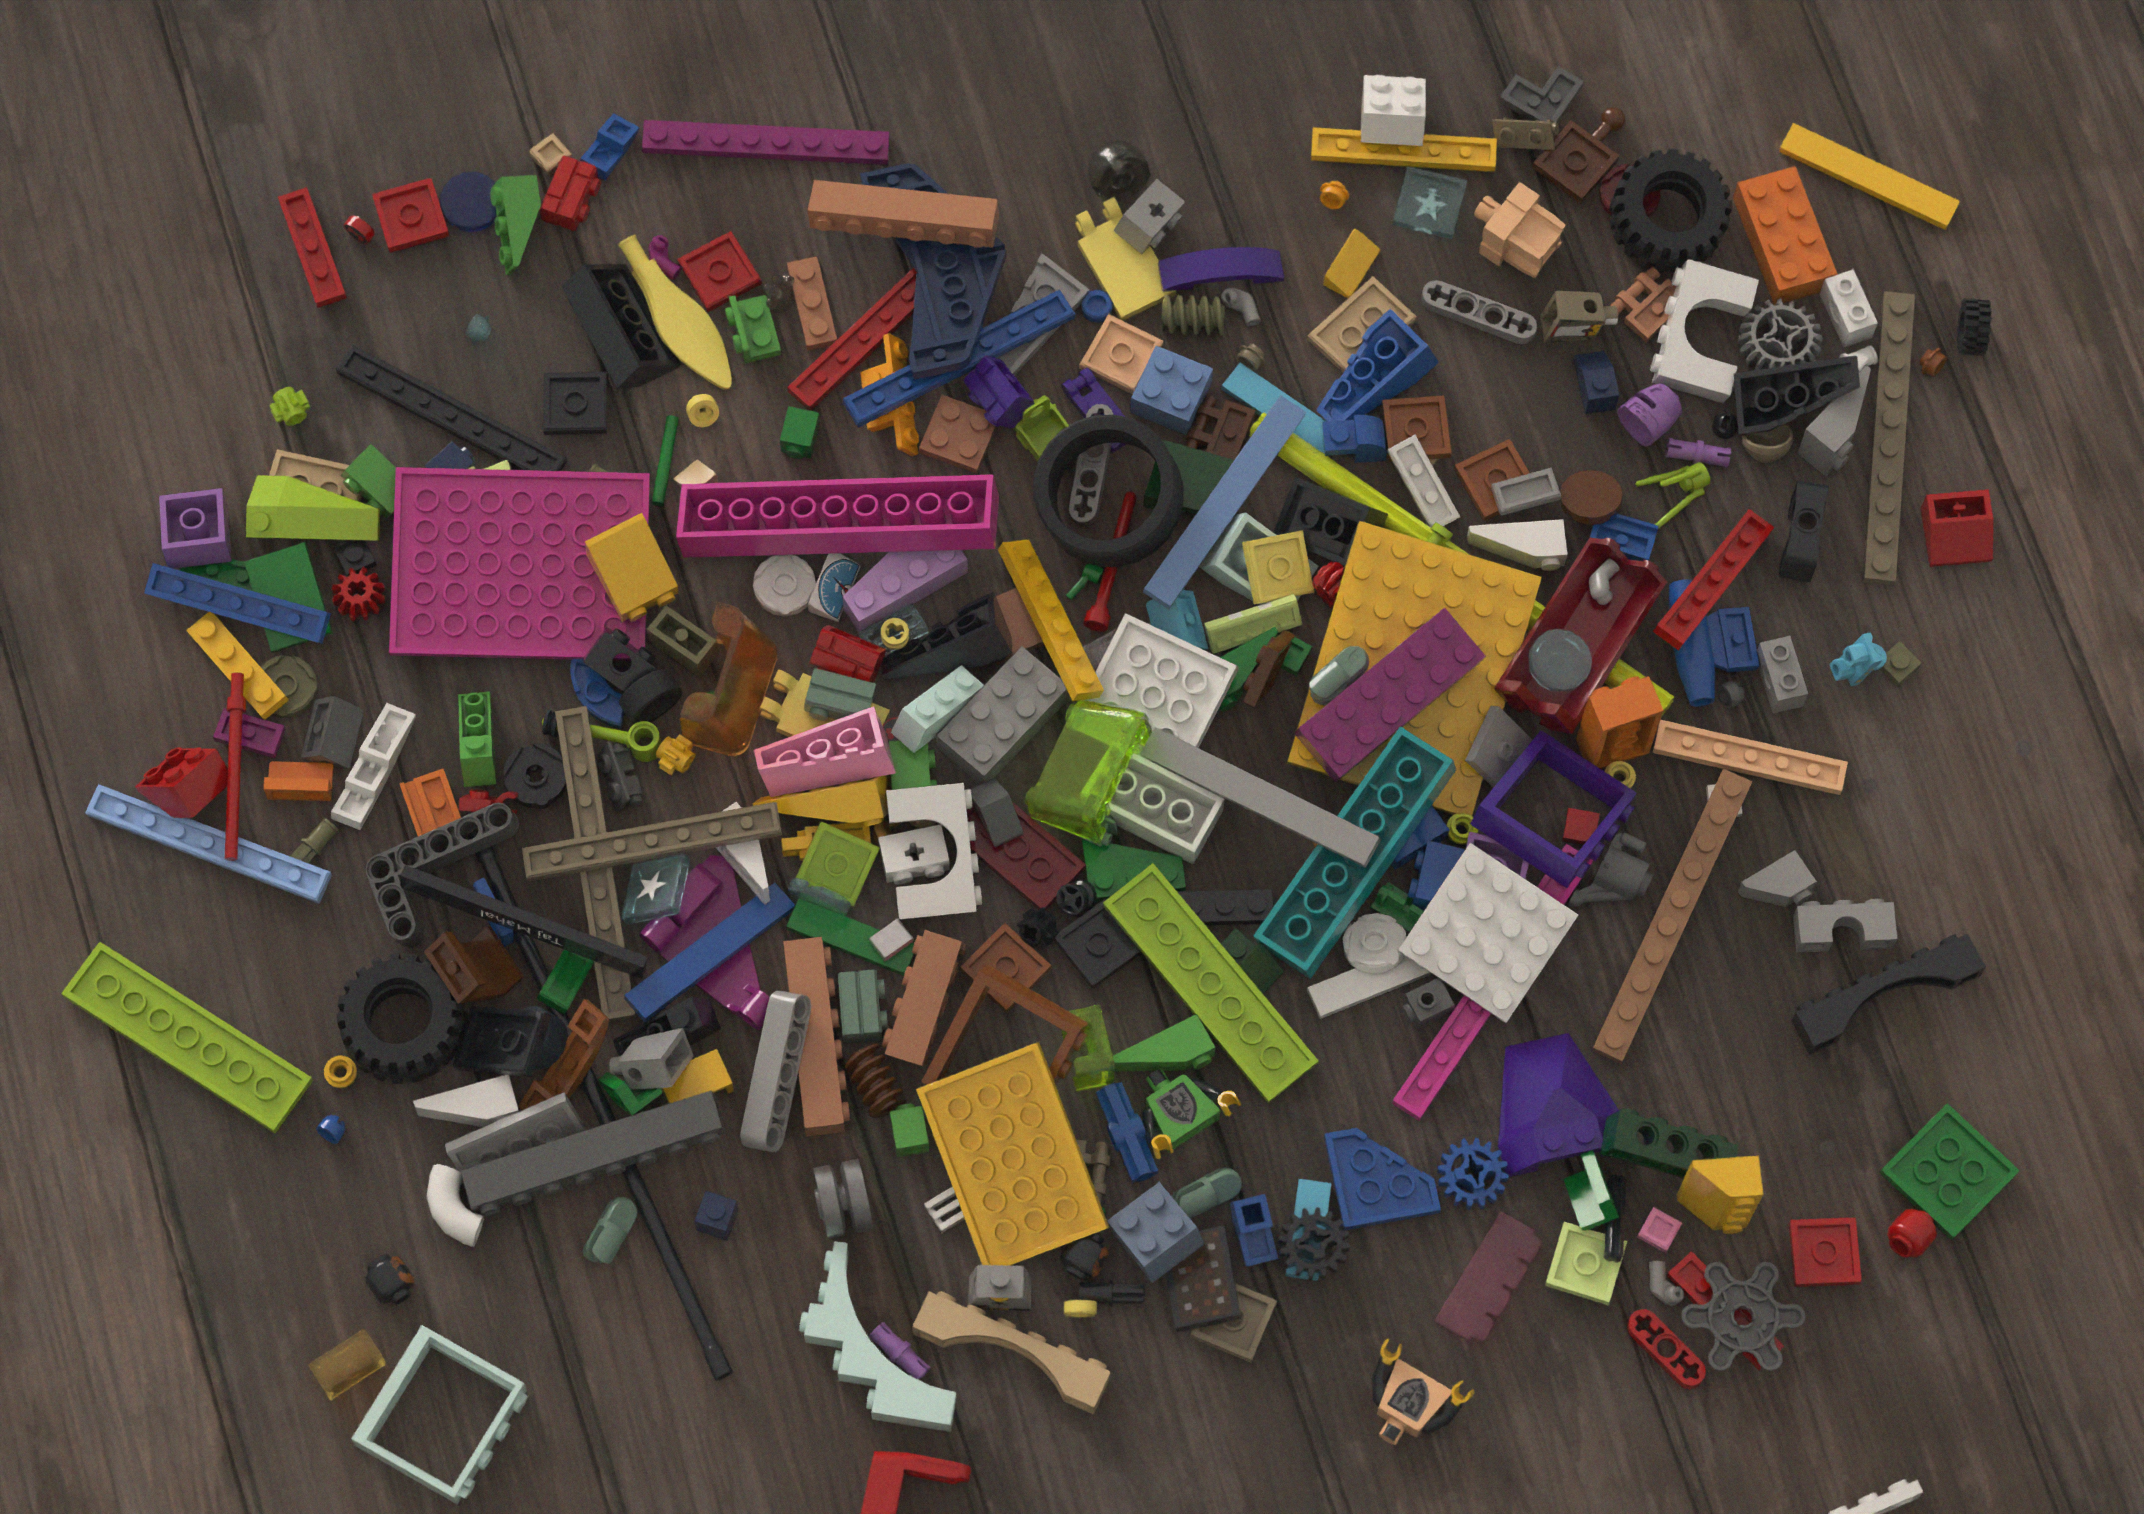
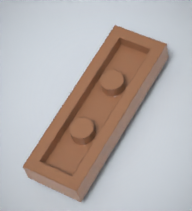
M812 257L788 262V273L807 351L831 346L837 340L818 258Z

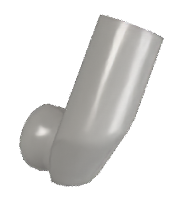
M1610 558L1589 578L1590 595L1600 605H1605L1612 600L1613 594L1609 590V579L1619 571V566Z

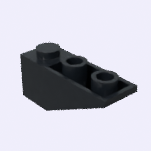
M689 997L613 1040L618 1055L622 1056L632 1041L637 1038L683 1028L689 1045H693L720 1030L721 1026L710 1000Z

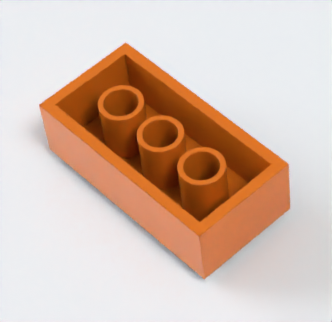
M1796 166L1737 182L1733 200L1774 306L1780 298L1785 303L1820 293L1824 280L1837 275V271Z
M1638 676L1628 678L1621 683V686L1609 689L1608 686L1598 688L1588 697L1576 741L1583 758L1601 770L1605 769L1612 762H1625L1649 754L1664 711L1649 676L1641 679Z

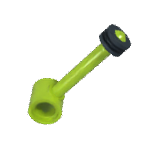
M547 710L542 720V733L547 735L549 732V736L552 733L553 737H557L558 727L555 711L552 713V710ZM648 721L637 722L630 727L628 732L591 725L593 738L626 744L634 758L641 762H650L657 758L656 752L662 742L659 731L653 723ZM644 737L653 739L647 746L637 744Z

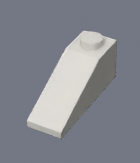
M1563 519L1469 526L1467 534L1468 544L1531 568H1542V570L1551 571L1560 568V566H1565L1567 546Z
M735 802L723 811L739 809L741 806ZM759 840L716 847L764 905L770 902L769 887Z
M503 1075L413 1101L418 1116L480 1127L488 1126L519 1112L509 1075Z

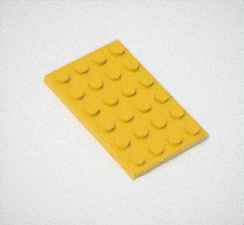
M1039 1042L916 1089L982 1265L1010 1266L1109 1228Z

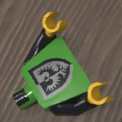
M1158 1069L1146 1078V1081L1155 1093L1146 1099V1108L1142 1112V1123L1146 1131L1145 1138L1153 1148L1155 1158L1160 1159L1159 1151L1166 1149L1168 1153H1173V1149L1218 1121L1220 1118V1109L1218 1107L1222 1109L1225 1116H1230L1232 1113L1228 1106L1237 1104L1240 1107L1241 1103L1233 1091L1224 1092L1218 1087L1200 1079H1189L1184 1074L1170 1082L1163 1070Z

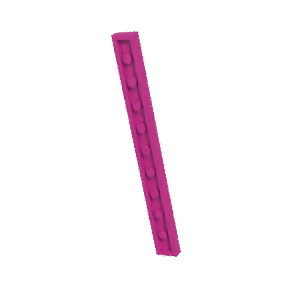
M1568 844L1562 849L1563 852L1572 858L1579 852ZM1590 859V860L1587 862V863L1590 864V867H1591L1592 864H1593V860H1592V859ZM1545 874L1537 887L1565 905L1583 878L1576 876L1568 888ZM1463 996L1393 1099L1392 1104L1420 1121L1491 1016V1013L1466 996Z

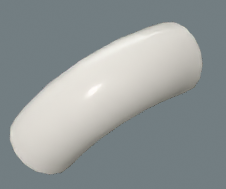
M433 1165L426 1195L431 1216L445 1234L465 1245L474 1247L482 1229L484 1216L468 1210L461 1202L460 1187L463 1181L461 1172L448 1166Z

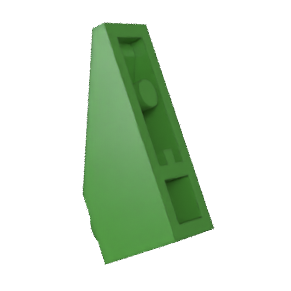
M1196 1014L1111 1056L1110 1067L1113 1072L1156 1071L1158 1069L1163 1071H1186L1192 1067L1197 1070L1212 1061L1211 1058L1214 1057L1215 1046Z

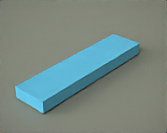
M1239 363L1222 384L1221 390L1246 407L1254 409L1255 413L1259 416L1264 412L1267 414L1279 396H1283L1306 411L1305 417L1294 433L1324 453L1322 422L1327 421L1242 363Z

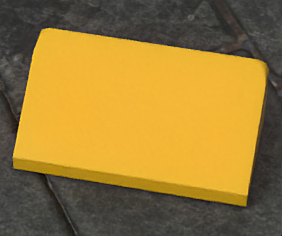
M1354 228L1325 274L1323 285L1349 298L1355 293L1381 249Z

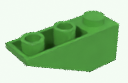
M537 175L500 177L491 188V203L493 206H496L497 211L495 231L500 236L502 245L499 250V259L501 265H505L506 275H511L519 266L541 206Z
M490 692L458 694L460 763L464 787L496 784Z

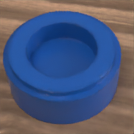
M1101 290L1090 291L1082 300V314L1091 322H1103L1108 314L1111 315L1113 303L1106 292Z

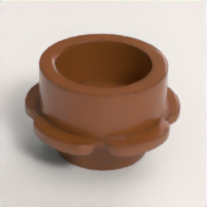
M1937 348L1934 351L1929 349L1925 352L1919 362V365L1922 366V374L1925 375L1927 373L1931 377H1935L1941 371L1947 361V356L1941 353L1942 349Z

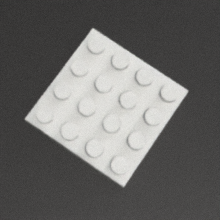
M1125 613L1095 672L1104 691L1100 698L1081 700L1068 727L1101 744L1108 746L1112 741L1140 755L1155 727L1199 748L1239 668L1237 665Z
M1470 843L1398 951L1507 1023L1578 917V914Z

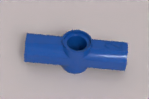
M1122 1082L1112 1083L1097 1091L1096 1097L1108 1123L1106 1127L1115 1151H1119L1131 1182H1142L1158 1174L1157 1166L1146 1142L1144 1125L1138 1113H1134Z

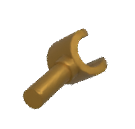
M883 820V822L875 824L872 833L876 843L879 844L878 837L892 835L891 829L903 822L889 823V821Z

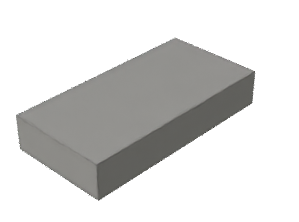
M1552 468L1491 485L1500 516L1561 499V493Z

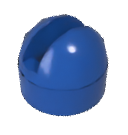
M329 1115L320 1122L316 1130L325 1140L337 1144L345 1133V1122H338V1116Z

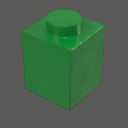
M788 406L780 437L782 453L794 459L812 458L820 427L818 412Z

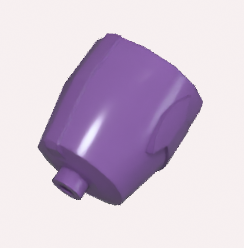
M1659 383L1640 390L1618 408L1617 414L1625 430L1642 446L1646 447L1651 446L1667 433L1682 414V406L1678 395L1668 386Z

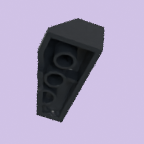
M1855 355L1734 373L1739 435L1772 431L1860 388L1858 357Z
M994 592L958 609L956 612L959 616L943 626L941 622H938L932 626L933 630L923 640L912 639L903 648L895 650L883 658L881 665L884 680L952 671L961 665L965 669L985 666L991 662H1000L1013 653L1012 637Z

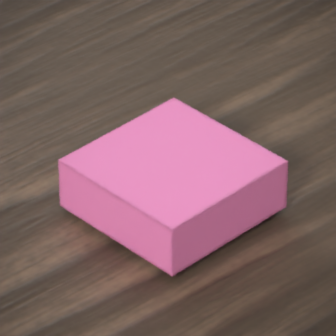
M1653 1207L1637 1238L1666 1253L1682 1222Z

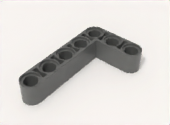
M504 803L491 804L377 854L367 862L366 875L389 934L404 947H414L421 942L424 935L423 926L410 892L400 887V875L404 866H408L409 857L418 853L419 860L410 867L429 874L511 838L519 830L520 823L516 814ZM502 815H508L507 822L503 826L496 827V820ZM472 828H478L476 837L466 840L468 831ZM442 841H449L447 849L437 853L438 845ZM389 866L390 871L388 875L379 879V871L383 867ZM395 895H400L401 899L398 905L389 907L390 899ZM411 923V931L407 935L400 936L402 926Z

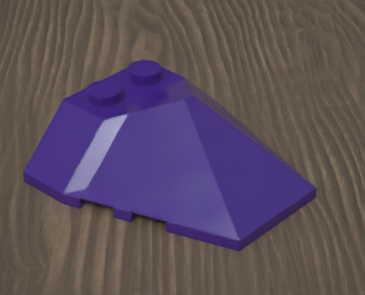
M1569 1033L1506 1046L1498 1136V1150L1502 1152L1500 1159L1508 1163L1504 1173L1512 1177L1535 1172L1538 1170L1539 1164L1580 1156L1591 1150L1594 1152L1599 1151L1600 1154L1606 1118L1618 1112L1619 1109Z

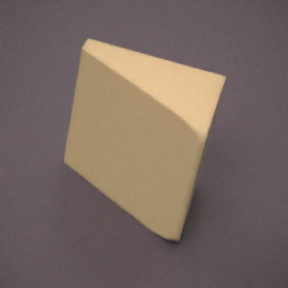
M698 459L673 478L680 488L682 484L718 483L717 474Z

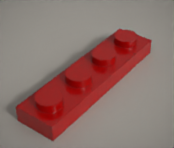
M307 187L278 196L283 215L317 308L346 299L342 282Z
M1691 1251L1668 1272L1667 1277L1676 1286L1681 1287L1684 1294L1694 1304L1703 1305L1712 1299L1713 1290L1704 1277V1271L1707 1266ZM1739 1309L1734 1312V1319L1738 1323L1737 1325H1748L1751 1323L1752 1317L1747 1310ZM1774 1336L1776 1347L1779 1351H1782L1784 1345ZM1741 1352L1759 1371L1762 1369L1753 1354Z

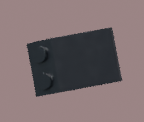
M1295 477L1273 533L1281 535L1303 530L1306 550L1346 566L1359 521L1383 528L1388 513Z

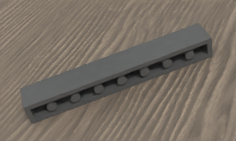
M708 1091L461 1170V1175L470 1208L476 1214L481 1213L483 1216L499 1212L501 1210L500 1207L511 1203L514 1206L526 1204L532 1201L533 1196L542 1193L546 1196L560 1193L563 1191L564 1186L573 1183L577 1186L589 1184L595 1180V1176L607 1173L609 1176L620 1174L629 1165L636 1163L640 1166L651 1164L657 1161V1156L667 1153L672 1156L687 1152L689 1146L701 1143V1145L714 1144L720 1140V1136L726 1135L727 1132L717 1098L712 1091Z

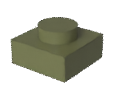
M1899 641L1886 652L1887 660L1880 670L1898 687L1920 668L1922 662Z

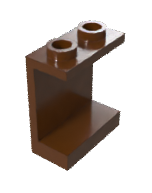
M486 926L471 942L459 943L452 931L444 932L424 951L458 1004L504 997L524 978L491 926Z

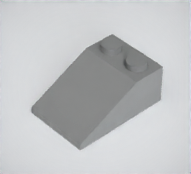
M1867 365L1859 372L1860 388L1833 400L1805 430L1797 453L1824 476H1827L1833 469L1839 471L1849 459L1847 454L1854 446L1851 441L1856 430L1871 372Z

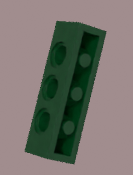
M1620 1109L1606 1118L1600 1153L1601 1155L1684 1178L1691 1162L1699 1160L1696 1149L1701 1151L1703 1160L1737 1157L1739 1145L1727 1142L1728 1139L1721 1135L1712 1134L1706 1136L1699 1134L1698 1129L1694 1127H1675L1668 1125L1669 1121L1663 1118L1651 1117L1648 1119L1639 1116V1112L1635 1110ZM1637 1131L1642 1134L1644 1144L1639 1142ZM1667 1140L1673 1145V1153L1667 1148Z

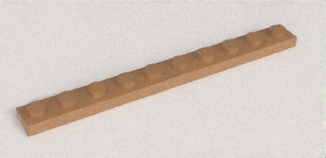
M1723 768L1593 1046V1052L1622 1064L1751 787L1752 781Z

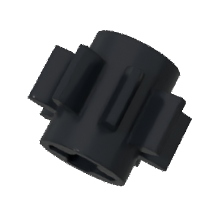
M1044 907L1036 912L1031 908L1023 913L1024 919L1017 923L1022 940L1031 945L1033 949L1040 944L1045 948L1053 943L1052 937L1059 933V930L1056 928V917L1046 912Z

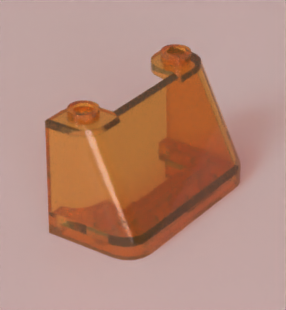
M717 601L712 617V625L717 632V643L723 644L726 648L725 662L714 695L705 692L691 694L684 702L679 718L682 736L690 740L692 746L729 756H738L743 754L750 745L759 717L760 706L765 698L778 653L774 641L740 609Z

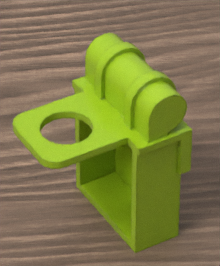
M1045 395L1039 399H1034L1035 404L1023 412L1022 419L1013 428L1016 431L1018 440L1026 450L1031 452L1037 462L1047 444L1061 430L1069 426L1057 410L1056 404L1052 405L1049 397Z

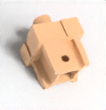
M1521 182L1517 184L1502 205L1494 201L1492 197L1485 196L1474 213L1476 218L1487 223L1483 229V239L1480 244L1479 254L1497 266H1500L1505 260L1519 271L1533 278L1537 277L1543 265L1554 251L1561 246L1560 236L1566 225L1554 214L1538 204L1540 195Z

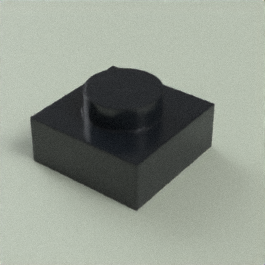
M350 540L334 548V552L347 577L350 576V567L355 570L356 574H359L363 567L369 570L377 566L365 540Z

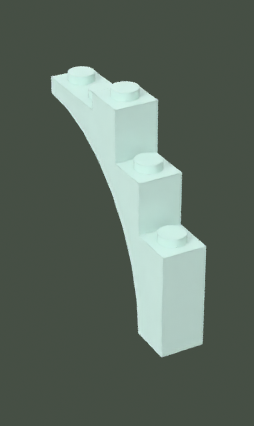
M834 1241L833 1251L827 1250L824 1262V1270L829 1271L827 1283L821 1282L818 1302H823V1305L810 1303L808 1313L802 1312L799 1332H805V1343L842 1348V1351H835L833 1370L838 1371L839 1381L876 1387V1389H869L866 1405L867 1409H872L873 1420L951 1432L956 1392L930 1386L907 1375L887 1360L870 1341L856 1317L848 1292L846 1276L848 1244Z

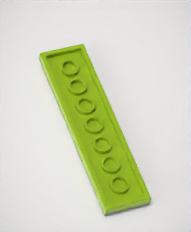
M1154 863L1103 902L1104 908L1194 1015H1198L1205 1029L1267 1103L1271 1102L1319 1062Z
M100 941L61 993L71 1003L275 1134L313 1082L312 1077Z

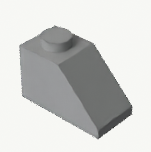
M1794 850L1742 881L1738 893L1744 898L1787 907L1793 902L1799 905L1808 900L1813 895L1812 891L1817 881Z

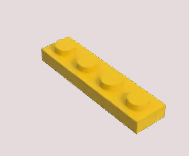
M206 613L186 630L230 682L232 673L244 674L243 697L246 698L263 720H266L289 701L286 695L214 613Z

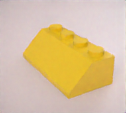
M1759 1156L1692 1161L1677 1193V1201L1713 1230H1723L1724 1234L1742 1232V1228L1747 1227L1763 1196Z

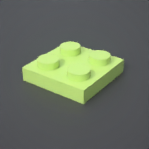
M1564 1222L1545 1286L1609 1305L1621 1261L1617 1263L1613 1261L1608 1262L1604 1258L1605 1234L1590 1229L1582 1231L1580 1226ZM1624 1240L1623 1254L1627 1244L1626 1240Z

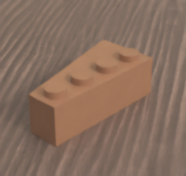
M927 930L924 931L923 936H917L912 950V954L917 956L913 967H907L902 981V985L906 986L903 998H897L893 1008L892 1016L896 1017L893 1029L888 1028L883 1039L882 1047L886 1048V1055L925 1067L939 1028L937 1019L942 1017L948 1003L949 993H947V988L955 983L959 972V962H956L958 955L964 957L967 945L962 941Z

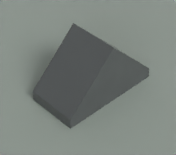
M995 778L971 789L972 806L994 847L1023 835V829L1010 795Z

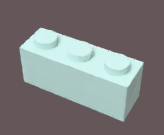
M962 665L905 706L901 710L891 733L915 753L934 739L979 692L984 684Z

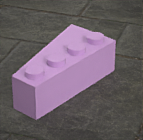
M962 550L888 552L843 595V609L861 635L968 573L967 558Z

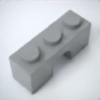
M1870 899L1865 901V903L1852 904L1851 900L1835 901L1833 905H1820V902L1808 901L1802 903L1801 906H1797L1793 914L1796 953L1829 951L1833 943L1832 930L1839 926L1849 927L1857 933L1860 941V950L1893 949L1897 941L1894 902H1884L1883 899Z

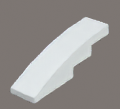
M386 703L359 749V758L345 780V789L331 811V819L361 830L397 761L415 721L416 714Z

